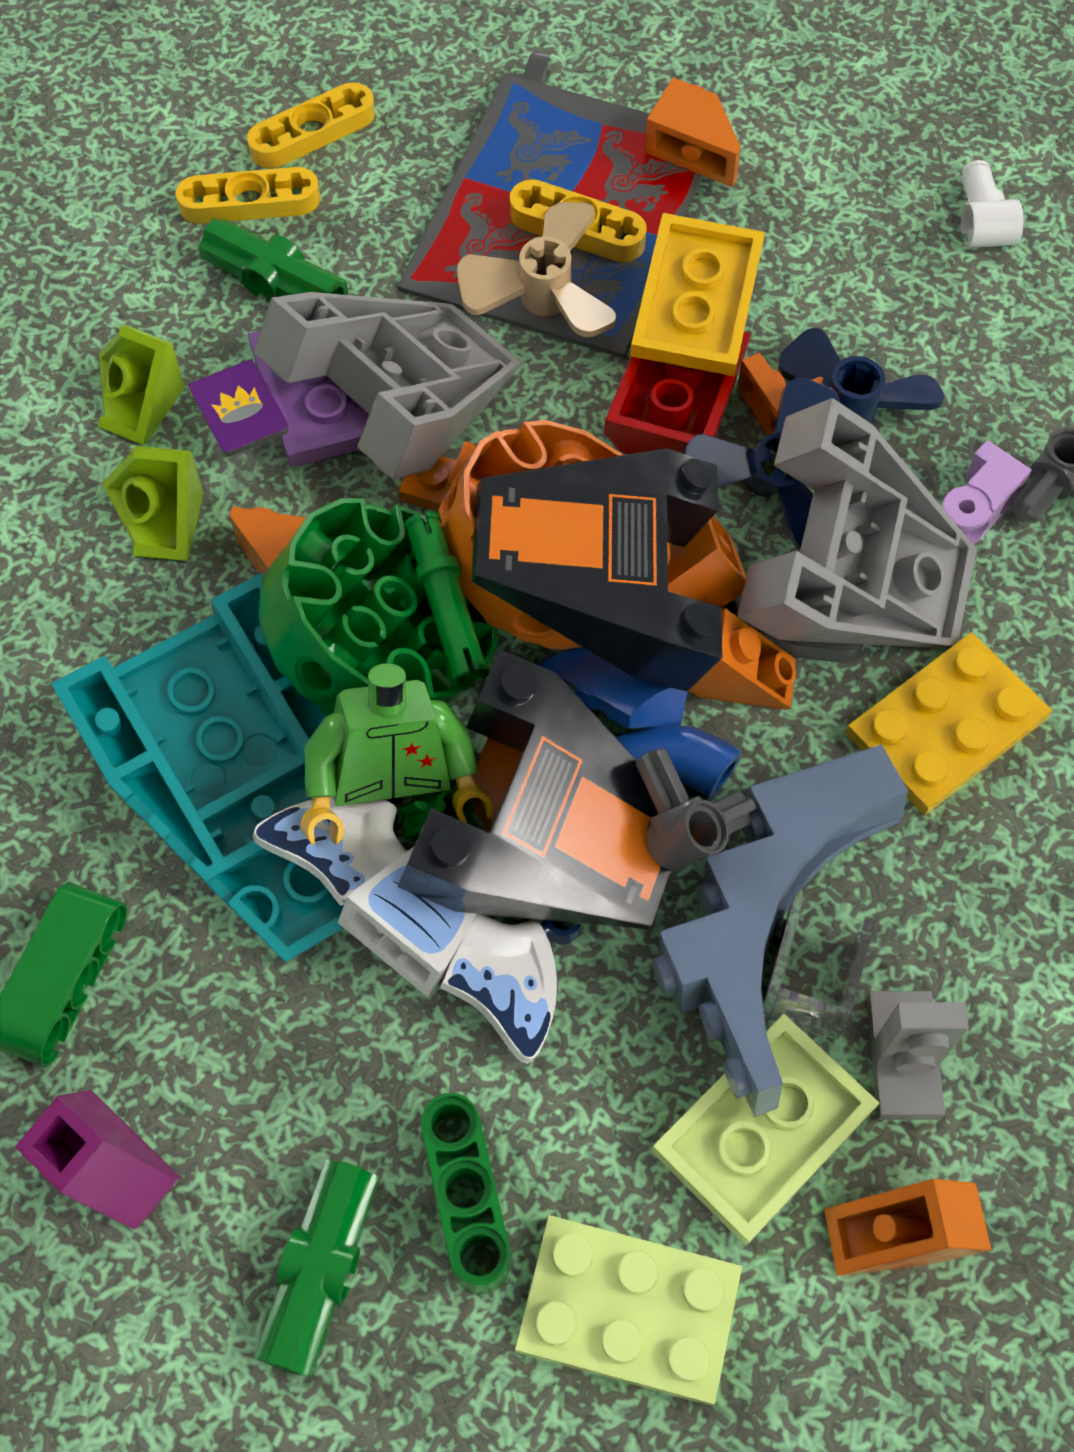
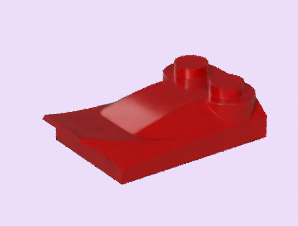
M744 332L735 376L631 356L605 419L604 434L619 451L625 454L665 448L684 454L685 446L696 435L705 434L716 438L741 367V361L744 359L751 333Z

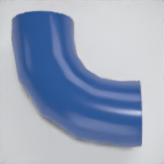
M694 726L643 727L616 737L636 760L650 751L664 748L668 752L682 784L696 790L707 799H712L732 775L742 756V751L728 741Z

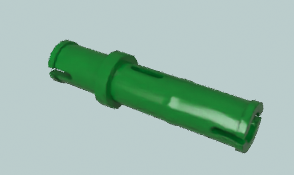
M427 511L426 518L428 524L425 526L421 514H415L405 521L404 527L409 535L418 565L415 571L417 584L419 587L425 588L450 668L452 683L456 686H466V674H470L472 684L477 683L489 675V669L484 662L458 579L462 574L459 560L450 554L442 529L440 514Z

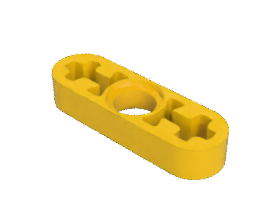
M345 83L257 123L247 134L252 161L260 167L277 168L366 127L375 117L372 91L360 83ZM310 121L324 124L317 131H304L300 128L304 123Z
M303 167L195 175L181 181L175 192L181 216L188 222L195 224L210 223L214 218L219 221L223 219L227 221L305 215L315 210L320 203L318 179L311 170ZM302 188V194L294 195L293 189ZM271 189H275L277 197L271 198ZM245 191H256L261 194L253 202H241L236 199L239 194ZM223 193L226 194L227 201L222 202L220 195ZM204 196L203 202L195 203L196 197Z
M540 180L522 181L516 184L510 192V217L512 222L522 230L543 236L545 213L550 207L562 202L588 203L594 208V220L576 243L575 248L622 263L636 260L645 250L646 223L635 212ZM623 233L630 234L626 235L623 240L617 239L622 237Z

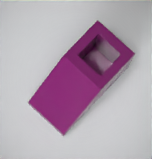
M92 1090L58 1095L15 1146L60 1193L134 1230L141 1226L181 1179Z

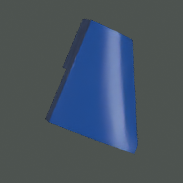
M583 647L564 650L538 664L557 673L564 682L575 686L574 693L587 707L604 712L609 719L627 728L681 725L687 697L686 691L634 678Z

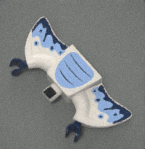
M330 797V810L340 818L344 825L343 838L336 845L330 839L329 819L321 820L316 824L314 828V845L302 833L300 826L301 818L312 807V800L290 806L256 825L253 840L258 846L308 870L323 883L340 906L344 905L338 924L427 997L434 991L446 971L440 988L468 1002L481 1012L519 1061L527 1064L534 1061L547 1037L556 1005V966L548 939L556 944L565 945L572 943L580 933L581 924H576L567 930L556 928L552 922L553 920H545L539 923L537 920L531 919L520 924L509 925L496 921L484 914L455 912L397 887L414 849L413 847L406 851L393 832V824L397 809L393 804L399 802L402 797L343 806H335L334 798Z

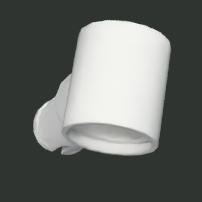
M977 160L968 163L963 168V175H961V182L968 199L963 207L961 216L962 234L967 233L969 242H964L965 247L980 248L1017 245L1022 237L1024 223L1020 201L1018 199H1005L1003 192L996 188L988 162Z

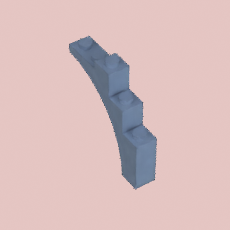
M882 744L751 786L749 799L754 800L756 809L752 811L751 824L744 828L750 843L706 858L705 878L703 883L698 884V891L707 916L659 931V956L652 958V966L662 993L664 995L673 993L681 1013L699 1007L701 1021L711 1041L720 1039L728 1057L727 1060L723 1061L728 1084L737 1099L745 1096L754 1117L778 1109L783 1084L766 1034L761 994L763 966L774 932L790 907L792 900H794L793 897H796L825 864L858 841L901 823L908 790Z

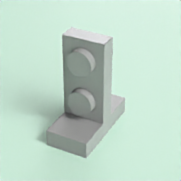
M870 991L866 1000L875 1099L879 1102L876 1107L877 1120H941L945 1115L940 1063L969 1029L966 1002H933L932 991Z

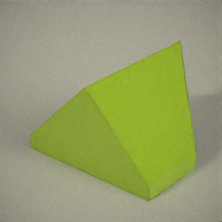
M120 325L117 335L99 352L104 416L100 417L98 427L139 444L146 445L185 386L171 342L128 325Z
M136 446L102 482L106 493L134 543L133 556L188 561L204 494L192 452Z

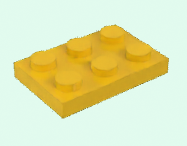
M663 213L631 343L630 356L735 376L765 232Z
M971 632L850 723L845 734L861 751L883 745L908 790L907 798L925 816L1046 721L1053 710Z

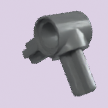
M1062 428L1052 433L1043 452L1030 466V469H1032L1029 476L1030 480L1011 502L1010 509L1016 514V519L1019 522L1025 523L1028 521L1036 523L1055 499H1063L1068 496L1074 498V428Z
M657 748L636 760V766L659 813L649 819L651 824L647 831V845L654 860L663 868L670 870L680 869L718 854L726 847L729 835L751 824L750 819L753 814L752 811L756 809V804L751 798L747 800L742 792H734L713 803L701 799L700 796L689 800L668 752L664 748Z

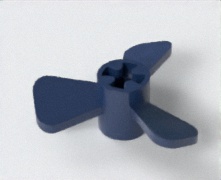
M810 328L802 332L783 350L779 358L778 371L783 378L791 381L799 377L811 380L822 377V385L836 391L842 405L871 424L874 422L877 408L935 410L942 405L945 397L938 382L931 376L917 374L885 384L884 371L875 361L862 356H851L840 360L827 334L820 328Z
M805 377L795 378L783 388L774 433L763 438L752 448L709 435L699 434L687 443L684 454L717 465V488L743 481L747 489L757 495L773 496L777 494L791 540L797 548L801 549L813 493L802 482L789 474L784 476L783 471L780 469H775L768 476L761 463H766L772 458L770 450L778 451L787 416L831 398L840 403L839 396L832 388Z

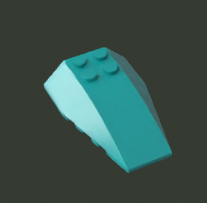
M262 572L212 598V616L113 668L104 655L54 681L51 685L110 787L287 963L344 929L338 924L344 905L340 906L323 883L308 870L263 849L253 840L255 827L260 822L290 806L312 800V797H305V745L325 718L320 708L300 695L290 680L283 676L274 664L258 618L261 580L264 577Z

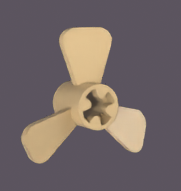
M562 202L550 207L545 213L543 236L534 238L523 246L519 261L472 254L464 256L458 263L457 277L461 301L465 310L472 315H481L520 296L524 307L533 314L552 316L562 312L573 332L580 336L594 337L612 329L616 323L614 310L571 283L570 251L593 222V206L588 203Z

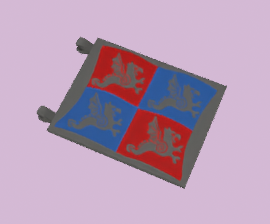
M534 50L529 56L523 78L504 74L398 284V291L438 303L453 304L458 309L465 310L461 301L457 277V266L464 256L472 254L519 261L523 246L534 238L542 237L518 228L510 217V192L513 187L525 180H540L635 212L644 219L647 228L645 250L634 261L616 262L575 247L570 251L571 283L611 307L616 314L615 326L594 337H583L573 332L562 312L552 316L533 314L524 307L520 296L481 314V316L625 358L633 339L662 214L667 213L686 217L703 176L645 153L646 125L650 113L546 85L550 77V70L547 68L550 54ZM623 233L622 237L617 239L623 240L626 235L630 234Z

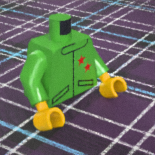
M380 664L371 668L368 673V686L341 691L336 698L334 713L325 716L305 745V797H312V807L301 818L300 826L302 833L314 845V828L316 824L321 820L329 819L331 841L336 845L342 840L344 825L340 818L330 810V797L334 798L335 806H343L450 790V780L456 779L458 790L454 793L452 805L459 820L467 823L463 814V805L468 799L476 797L482 799L484 813L487 819H489L493 812L492 803L485 790L475 783L473 774L479 771L468 729L445 702L430 700L425 683L418 680L406 681V673L403 668L394 664Z

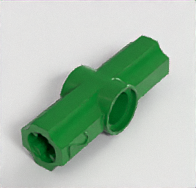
M215 218L204 229L202 241L198 246L201 259L240 278L243 285L252 295L257 297L259 294L267 297L265 301L270 303L273 297L307 292L348 294L346 280L306 261L300 249L283 236L273 235L267 241L225 219L219 221Z
M325 1159L314 1193L311 1195L301 1228L295 1227L283 1251L276 1276V1286L279 1289L254 1355V1359L296 1375L312 1378L314 1369L317 1367L318 1357L327 1338L336 1306L341 1307L348 1295L350 1287L344 1285L348 1273L355 1275L358 1266L360 1247L357 1245L380 1182L377 1175L346 1162Z

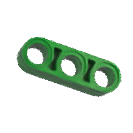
M70 882L63 884L57 890L0 994L1 1051L42 1067H48L54 1062L59 1051L54 1050L57 1042H65L88 995L83 993L86 986H94L116 943V940L111 939L115 930L121 932L125 926L128 912L125 903Z
M444 1093L433 1098L425 1106L421 1116V1130L449 1260L457 1283L465 1291L476 1295L489 1294L498 1290L507 1280L511 1269L510 1246L478 1111L467 1097L457 1093ZM447 1117H459L468 1123L469 1130L462 1140L455 1143H446L440 1141L434 1135L436 1125ZM462 1179L477 1181L485 1191L479 1203L470 1208L454 1206L448 1200V1193L456 1182ZM476 1244L492 1246L500 1257L497 1267L485 1276L470 1274L462 1266L464 1253Z

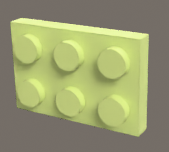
M785 1014L766 1031L783 1082L778 1109L754 1117L745 1096L738 1099L734 1096L724 1073L653 1145L651 1151L745 1246L756 1237L879 1104L869 1092Z
M548 1215L515 1352L714 1406L742 1266Z

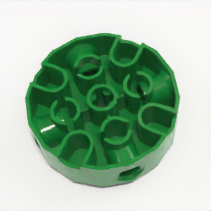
M340 498L308 514L261 580L258 618L277 670L290 680L300 695L318 706L325 716L334 713L336 698L344 689L367 687L369 671L380 664H394L403 668L406 673V681L418 680L425 683L430 700L443 701L450 709L458 697L476 684H472L470 674H466V686L453 685L450 677V668L425 588L419 587L417 584L415 571L418 565L404 524L406 520L420 512L397 504L391 510L377 505H366L365 498ZM421 514L425 526L428 524L427 518ZM464 596L484 662L488 666L497 650V628L489 625Z

